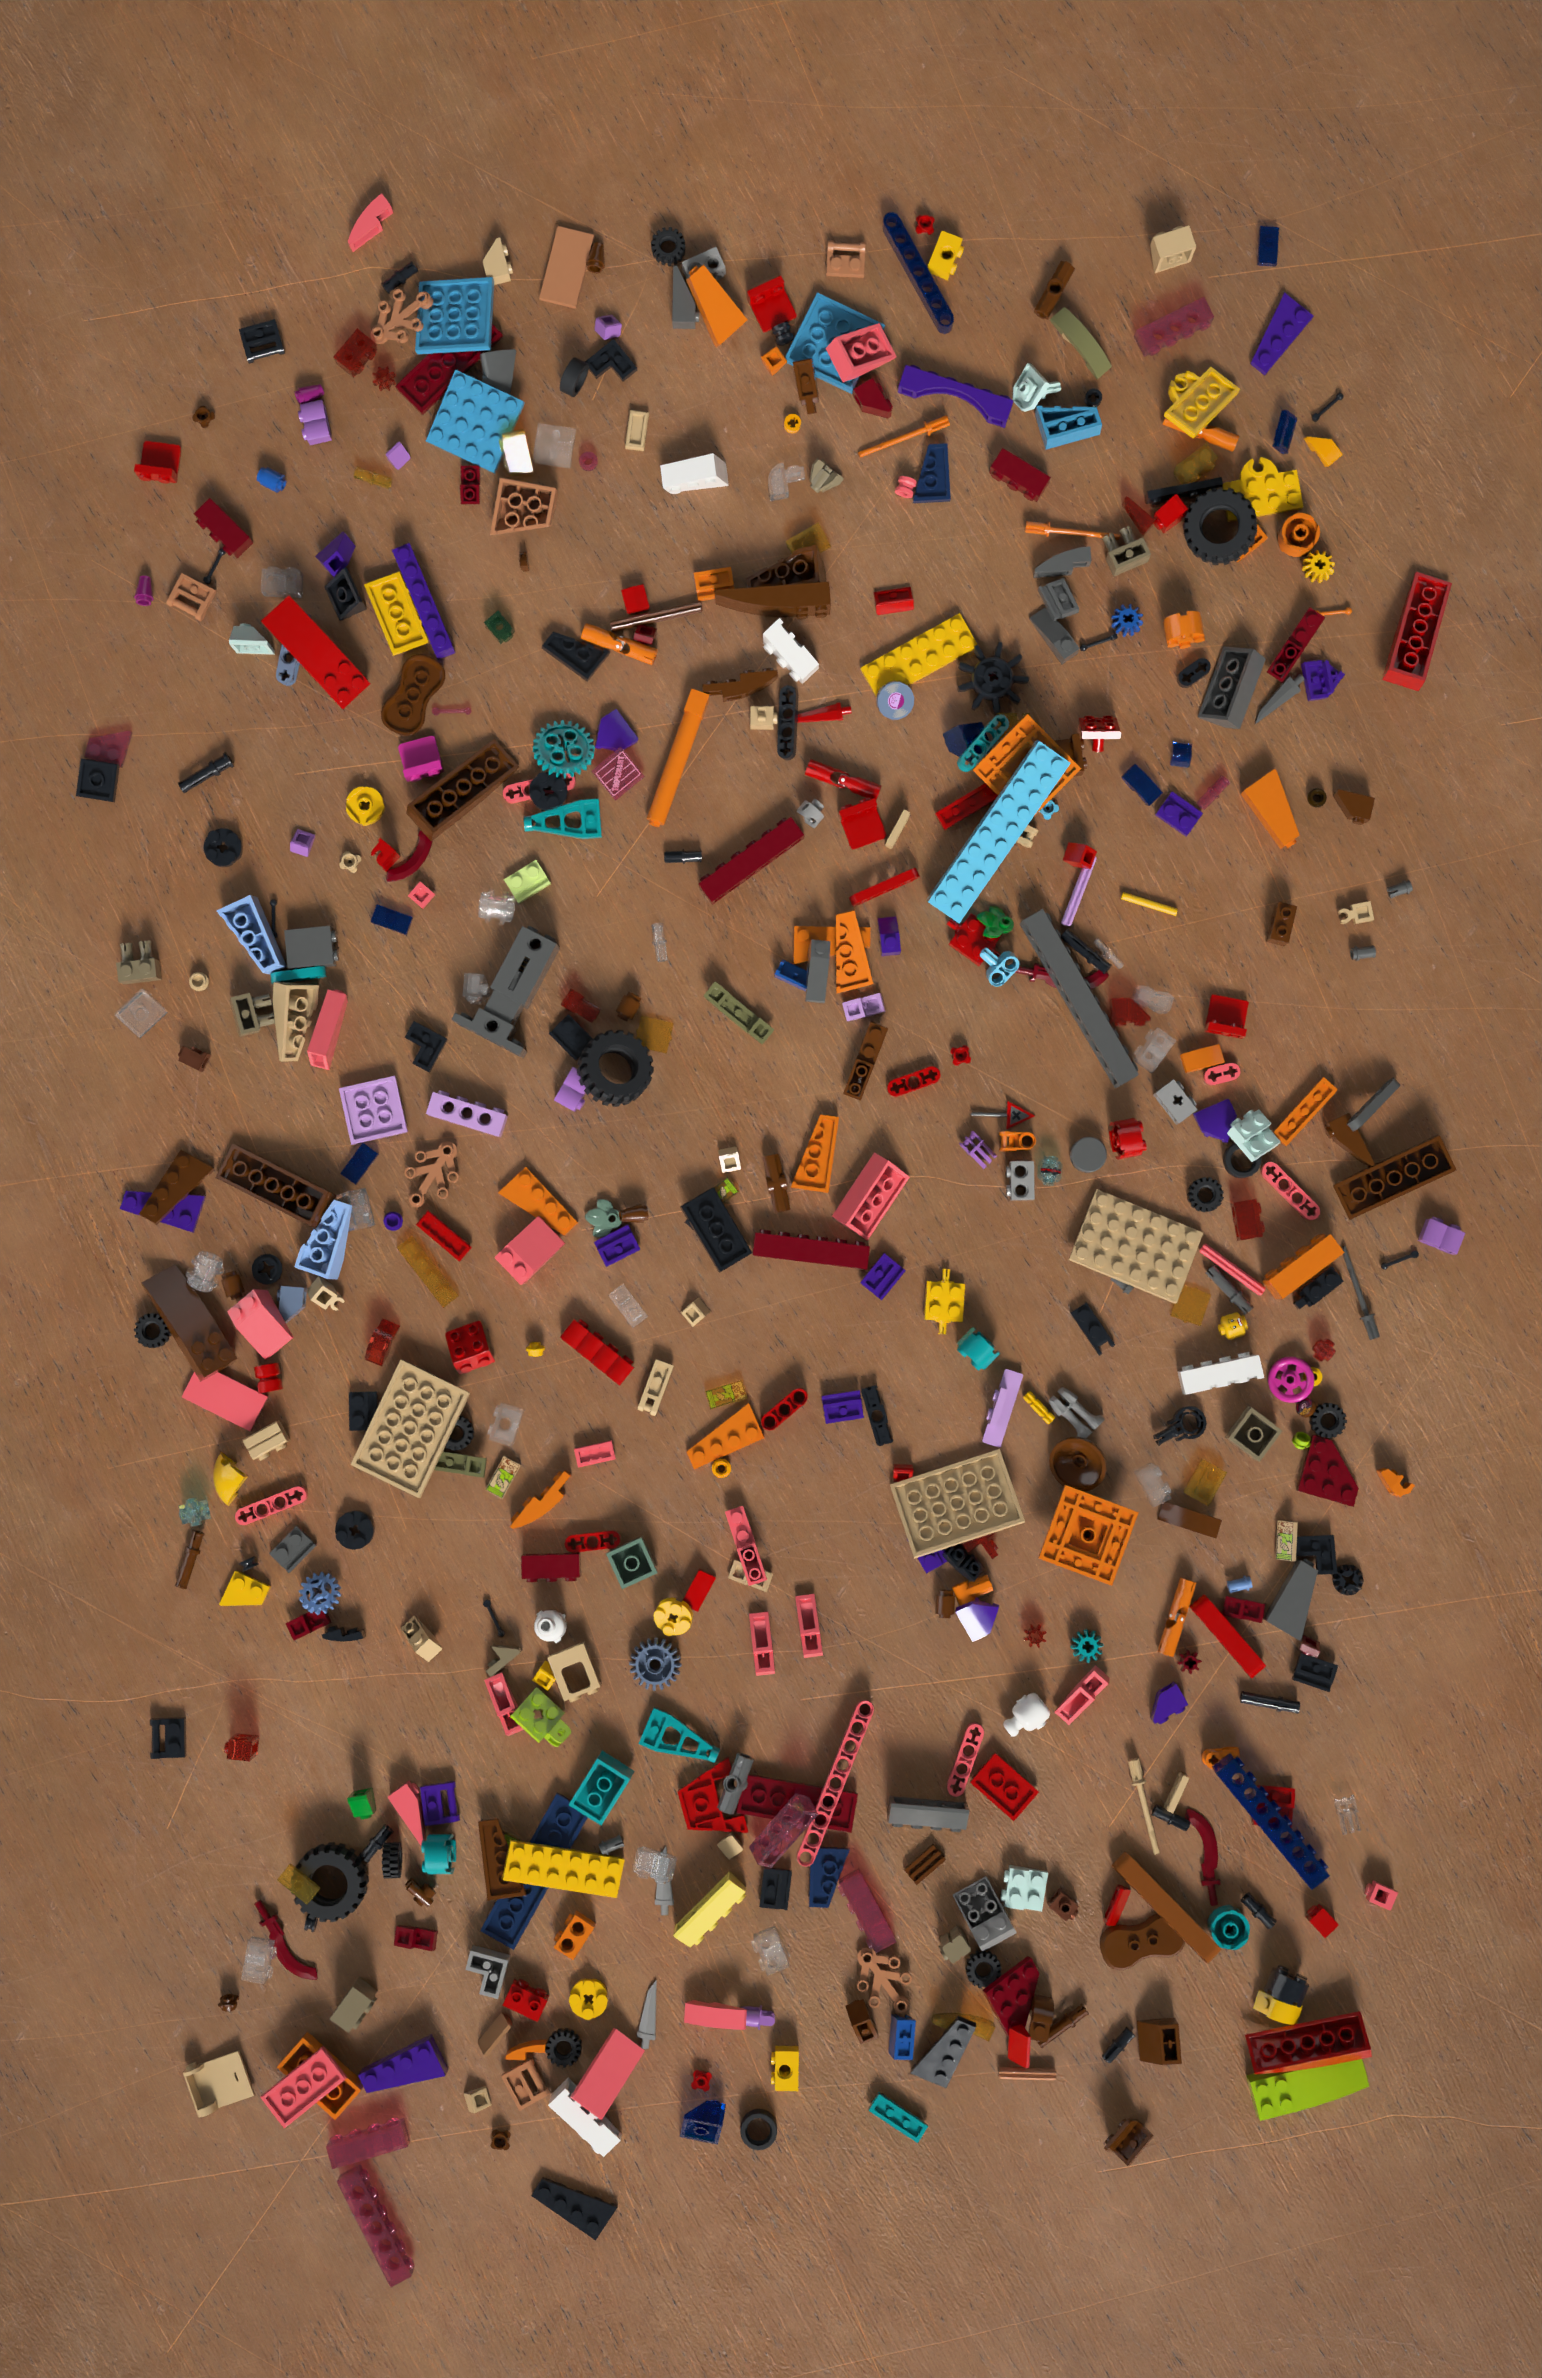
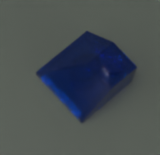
M983 723L961 724L943 733L949 752L960 757L984 729ZM985 733V738L989 741L988 736ZM974 745V751L977 754H981L980 746ZM970 756L966 761L969 762L973 758Z
M707 2100L686 2113L680 2137L718 2145L726 2104L716 2100Z

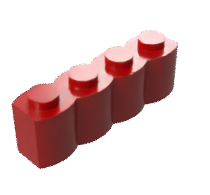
M574 1319L560 1338L620 1386L635 1368L632 1365L634 1362L626 1355L624 1357L620 1356L617 1353L619 1349L613 1344H605L602 1341L604 1337L598 1332L594 1331L592 1333L587 1329L589 1325L582 1319H579V1321Z

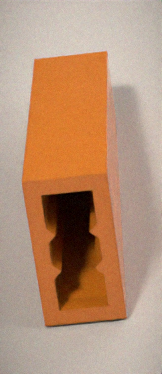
M696 265L688 272L690 277L686 281L715 347H718L748 319L704 265L700 268Z
M1273 769L1246 788L1241 795L1278 847L1282 849L1286 846L1288 849L1297 843L1295 839L1300 834L1276 769Z

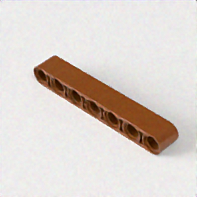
M1124 1851L1111 1865L1207 1964L1222 1950L1127 1852Z

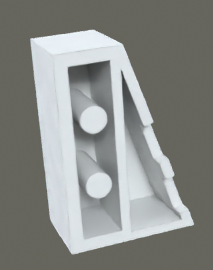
M714 453L660 465L663 488L671 494H678L681 491L729 486L726 463Z
M779 618L763 633V648L770 655L773 653L777 657V663L782 668L786 667L790 671V676L796 682L799 680L803 684L819 669V663L804 646H801L794 639L795 635L792 632L789 633L782 626L784 622Z

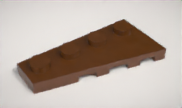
M180 1150L139 1215L157 1225L181 1200L188 1196L189 1192L201 1184L202 1180L214 1171V1168Z
M499 1819L478 1821L487 1901L526 1896L527 1893L523 1883L504 1881L502 1879L509 1846Z

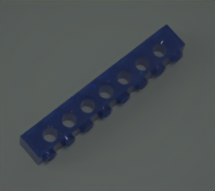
M1229 1753L1212 1767L1213 1770L1309 1888L1313 1890L1330 1876L1326 1870L1329 1868L1322 1858L1319 1860L1316 1858L1315 1854L1317 1852L1310 1843L1306 1845L1302 1841L1305 1838L1298 1829L1293 1830L1291 1827L1293 1823L1286 1814L1282 1816L1279 1813L1281 1808L1274 1800L1270 1802L1267 1798L1269 1794L1262 1785L1260 1787L1257 1786L1255 1783L1257 1779L1251 1771L1246 1772L1243 1769L1245 1764L1238 1756L1234 1758ZM1234 1774H1241L1238 1779H1232ZM1253 1788L1251 1793L1244 1794L1246 1789ZM1259 1803H1265L1262 1808H1256ZM1272 1817L1277 1818L1275 1822L1268 1823ZM1289 1832L1286 1837H1280L1282 1833ZM1295 1847H1300L1299 1851L1292 1852ZM1312 1861L1310 1866H1304L1306 1862Z

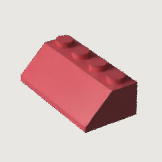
M874 1153L832 1217L868 1241L910 1177L889 1160Z

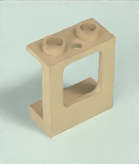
M585 1641L547 1657L564 1701L569 1700L573 1702L580 1699V1695L584 1693L591 1695L599 1691L598 1688L602 1684L599 1682L592 1665ZM577 1662H582L588 1675L590 1686L570 1693L562 1675V1669Z

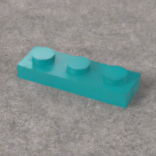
M878 2092L868 2108V2111L917 2143L928 2128L927 2123L880 2092Z

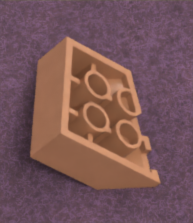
M500 478L490 536L550 527L556 511L558 490L553 487Z

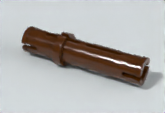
M192 1530L189 1544L185 1547L186 1554L175 1584L176 1587L187 1589L197 1555L201 1552L200 1545L205 1533Z
M1080 2004L1069 2014L1065 2013L1061 2020L1050 2027L1048 2042L1038 2041V2045L1043 2049L1044 2046L1070 2027L1074 2028L1077 2022L1089 2015L1085 2006Z

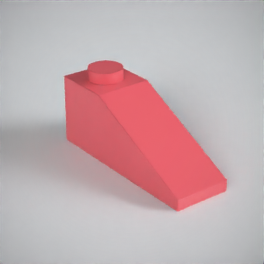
M409 1780L390 1793L388 1799L421 1845L422 1841H426L421 1798L418 1794L420 1790L415 1783H411Z

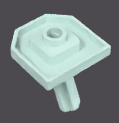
M1027 363L1013 387L1014 403L1024 412L1035 409L1039 400L1045 399L1046 394L1061 391L1060 382H1048L1032 364Z

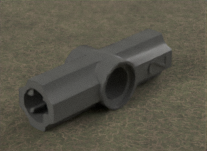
M737 1753L730 1774L724 1779V1790L717 1806L720 1811L734 1814L741 1793L747 1788V1777L754 1761L751 1756ZM734 1780L737 1781V1787L734 1785Z

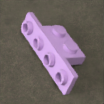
M1009 1369L1004 1370L999 1389L994 1391L992 1401H994L993 1408H989L986 1416L988 1423L982 1442L1001 1447L1023 1374Z

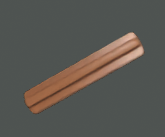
M1000 2067L998 2076L1000 2079L1056 2080V2070L1054 2068Z

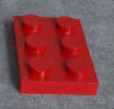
M995 1752L969 1781L1013 1821L1017 1819L1039 1793L1032 1784Z

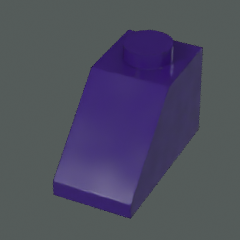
M897 917L877 918L881 956L900 955L901 945Z

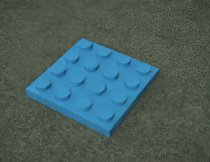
M493 277L419 282V293L423 291L429 293L433 298V304L429 309L420 307L417 312V318L424 324L423 329L416 332L415 351L417 354L491 350L494 299Z
M817 292L785 359L788 364L793 366L795 361L812 358L817 378L852 394L861 376L842 382L826 347L835 337L880 322ZM880 323L882 329L884 330L885 324Z
M455 370L426 442L495 474L525 402Z

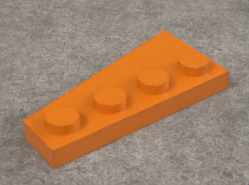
M855 909L836 914L837 994L873 984Z
M794 926V965L808 961V948L811 939L831 941L830 957L835 956L836 927ZM859 927L864 948H870L871 927Z
M820 1114L790 1188L823 1193L829 1192L839 1117Z
M527 1167L498 1192L534 1217L540 1216L548 1226L563 1236L578 1224L572 1215Z
M750 1404L745 1405L687 1451L694 1469L764 1439Z

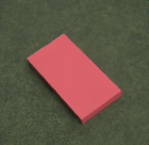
M194 1372L182 1398L248 1431H252L268 1396L262 1393L258 1394V1391L220 1372L201 1382Z
M613 2028L570 2098L602 2120L645 2050Z
M322 2046L262 2094L260 2098L283 2128H286L347 2079V2076L326 2048Z

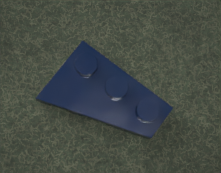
M948 443L929 444L913 503L950 502Z
M819 1848L813 1864L810 1865L809 1907L829 1908L850 1848Z

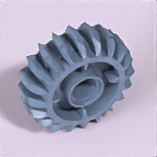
M655 1637L654 1643L648 1638V1645L641 1641L640 1646L642 1649L636 1646L634 1650L638 1654L632 1653L630 1656L636 1659L629 1662V1665L635 1666L630 1669V1673L637 1672L633 1679L637 1680L640 1677L641 1680L638 1685L641 1686L643 1682H646L645 1689H648L649 1685L652 1684L653 1691H656L659 1684L660 1689L663 1690L664 1682L669 1687L671 1686L669 1679L674 1682L677 1678L673 1673L676 1675L680 1674V1671L675 1669V1667L682 1666V1663L676 1662V1660L681 1659V1656H674L678 1649L674 1648L671 1651V1642L667 1646L664 1645L666 1639H662L661 1644L658 1643V1637ZM657 1659L660 1661L661 1666L654 1669L651 1667L650 1661Z

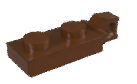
M813 359L793 362L799 401H801L802 406L806 405L807 414L817 413L815 403L819 402V394Z

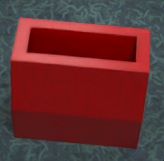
M644 584L621 590L626 611L629 615L649 610L650 606Z

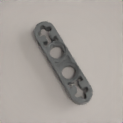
M1393 1077L1383 1084L1346 1123L1352 1131L1360 1128L1400 1087V1083Z

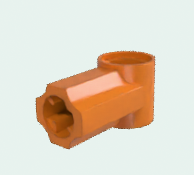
M988 1575L981 1576L974 1582L965 1581L952 1587L959 1606L974 1601L976 1597L994 1591Z

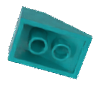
M602 1750L570 1801L569 1806L602 1825L635 1771Z

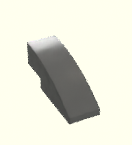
M1090 546L1068 550L1053 556L1035 568L1033 578L1069 576L1072 574L1073 568L1089 567L1091 564Z

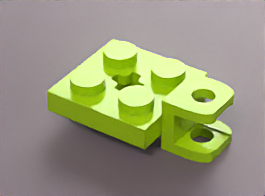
M537 1687L510 1716L538 1743L545 1738L551 1745L559 1747L571 1734L569 1726L560 1719L565 1712ZM533 1711H540L542 1719H535V1713Z

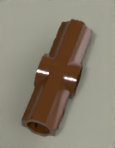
M1060 261L1055 273L1048 282L1042 297L1034 309V313L1038 317L1048 320L1061 298L1067 283L1075 271V268L1069 262ZM1056 288L1059 292L1054 293L1050 289Z
M779 1154L764 1156L763 1162L767 1175L766 1182L769 1194H771L774 1212L779 1213L791 1210Z

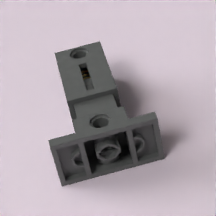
M522 926L490 986L493 993L484 1010L479 1008L474 1019L463 1012L460 1015L454 1013L452 1020L463 1028L524 1059L527 1051L521 1042L513 1039L517 1031L514 1025L523 1008L528 1009L560 950L555 941L556 939L546 934L544 937L541 936L539 931L531 926H528V928ZM541 943L538 949H533L534 944ZM493 1024H498L496 1030L490 1031Z

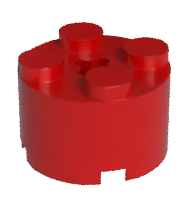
M1135 1118L1110 1122L1109 1126L1113 1127L1109 1131V1140L1112 1152H1117L1118 1156H1115L1117 1160L1141 1156L1143 1151L1147 1150L1146 1141L1142 1138L1143 1124L1141 1120L1137 1121Z

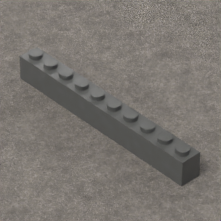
M1042 909L1019 924L1114 1088H1117L1138 1076V1067L1135 1062L1130 1060L1129 1052L1125 1045H1122L1119 1041L1118 1032L1109 1024V1017L1101 1010L1098 998L1091 993L1089 982L1085 978L1083 979L1080 974L1079 965L1073 962L1069 948L1066 945L1064 946L1059 931L1054 929L1051 924L1050 915Z

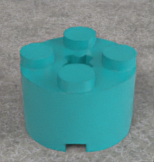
M972 1327L957 1342V1350L964 1357L968 1355L972 1359L971 1364L978 1371L981 1368L985 1370L1001 1353L999 1350L994 1352V1345L981 1332L975 1333L976 1328Z
M429 1834L426 1841H422L421 1850L424 1853V1860L422 1862L423 1872H427V1874L454 1873L455 1867H452V1862H456L457 1847L456 1840L451 1839L454 1837L453 1834Z
M1231 1905L1220 1906L1207 1919L1209 1934L1219 1947L1237 1950L1247 1943L1250 1925L1246 1917L1237 1908ZM1228 1925H1230L1231 1930L1229 1931L1226 1928Z

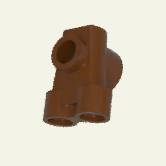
M413 1878L406 1882V1890L415 1896L413 1899L418 1905L422 1907L424 1904L429 1907L433 1903L436 1891L425 1882L420 1887Z

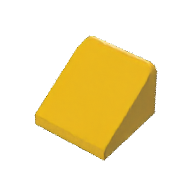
M544 1661L532 1681L547 1691L556 1680L548 1661Z

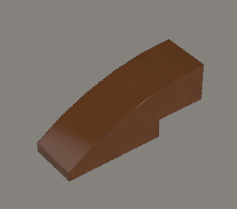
M1165 1501L1162 1502L1158 1515V1520L1213 1538H1217L1222 1522L1221 1519Z

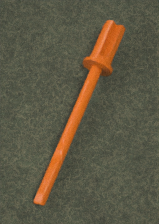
M943 416L927 423L924 421V427L860 451L858 455L859 457L866 456L925 432L930 436V433L950 426L948 417Z
M1026 521L1025 533L1043 534L1046 537L1049 536L1050 532L1103 538L1106 535L1109 537L1110 534L1050 527V522ZM1114 534L1115 539L1119 540L1120 535Z

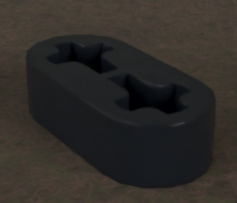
M1200 658L1183 669L1177 677L1178 685L1182 688H1189L1209 673L1211 669L1210 662L1207 659ZM1198 664H1200L1201 666H1206L1204 671L1200 670L1197 673L1195 672V670H1197V668L1199 667ZM1190 674L1193 675V676L1189 679V683H1188L1187 681H1185V682L1182 681L1183 675H1185V676H1188V675H1190Z

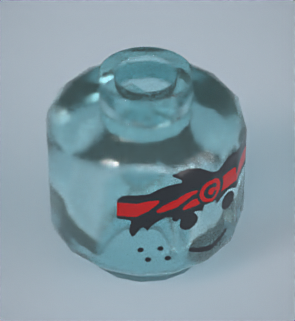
M1045 1156L1038 1163L1037 1178L1043 1181L1044 1185L1053 1186L1054 1183L1062 1179V1162L1057 1157Z

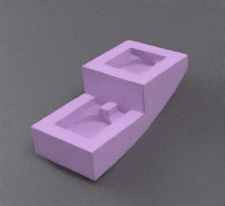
M881 993L842 1003L847 1021L886 1012Z

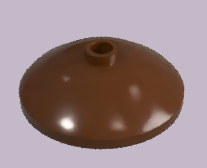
M1069 1437L1063 1439L1056 1444L1050 1454V1470L1054 1478L1062 1486L1067 1485L1086 1492L1099 1486L1106 1475L1107 1463L1103 1452L1096 1444L1085 1438Z

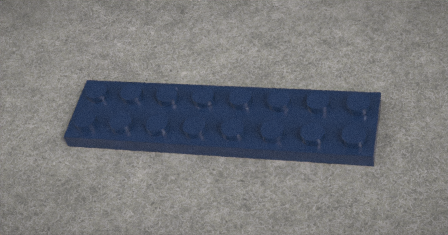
M557 1792L529 1843L570 1849L588 1817L569 1806L571 1800ZM523 1884L527 1893L526 1896L497 1899L480 1931L514 1950L549 1887Z

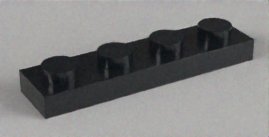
M1222 477L1150 490L1146 492L1144 497L1145 503L1159 505L1163 501L1170 500L1175 494L1180 499L1187 496L1189 498H1196L1198 495L1206 493L1209 489L1215 491L1217 488L1222 487L1223 481Z

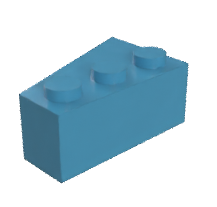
M1036 406L1035 418L1046 450L1097 436L1101 433L1102 422L1097 407L1060 408V406H1054V408Z

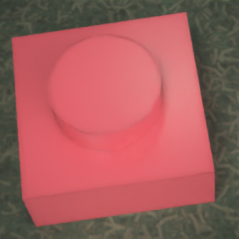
M421 882L408 895L422 909L435 896Z

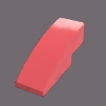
M382 193L366 207L357 219L348 239L352 252L383 230L381 222L393 214L390 203Z
M815 1595L795 1596L804 1658L822 1656L823 1651Z
M768 1612L749 1614L756 1676L775 1674Z
M1095 1665L1061 1702L1055 1713L1070 1725L1109 1684L1110 1678Z
M501 1672L485 1679L486 1687L497 1716L501 1720L505 1734L510 1736L524 1730L510 1717L518 1708V1705L503 1673Z
M697 2000L685 2003L684 2023L722 2029H746L747 2009L717 2002L706 2003Z

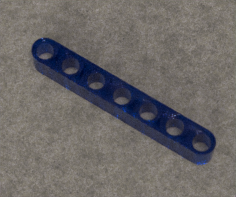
M894 212L887 213L883 218L882 228L887 240L936 329L942 334L949 333L954 323L952 311L900 217ZM893 222V223H895L896 225L893 226V227H890V226L887 225V223ZM902 238L904 242L898 243L896 239ZM909 254L912 255L914 258L907 259L905 258V256ZM921 271L923 274L917 276L914 274V272ZM929 287L931 288V291L925 292L923 288ZM937 303V304H939L941 307H940V308H934V307H932V304ZM948 320L950 323L944 325L940 321Z

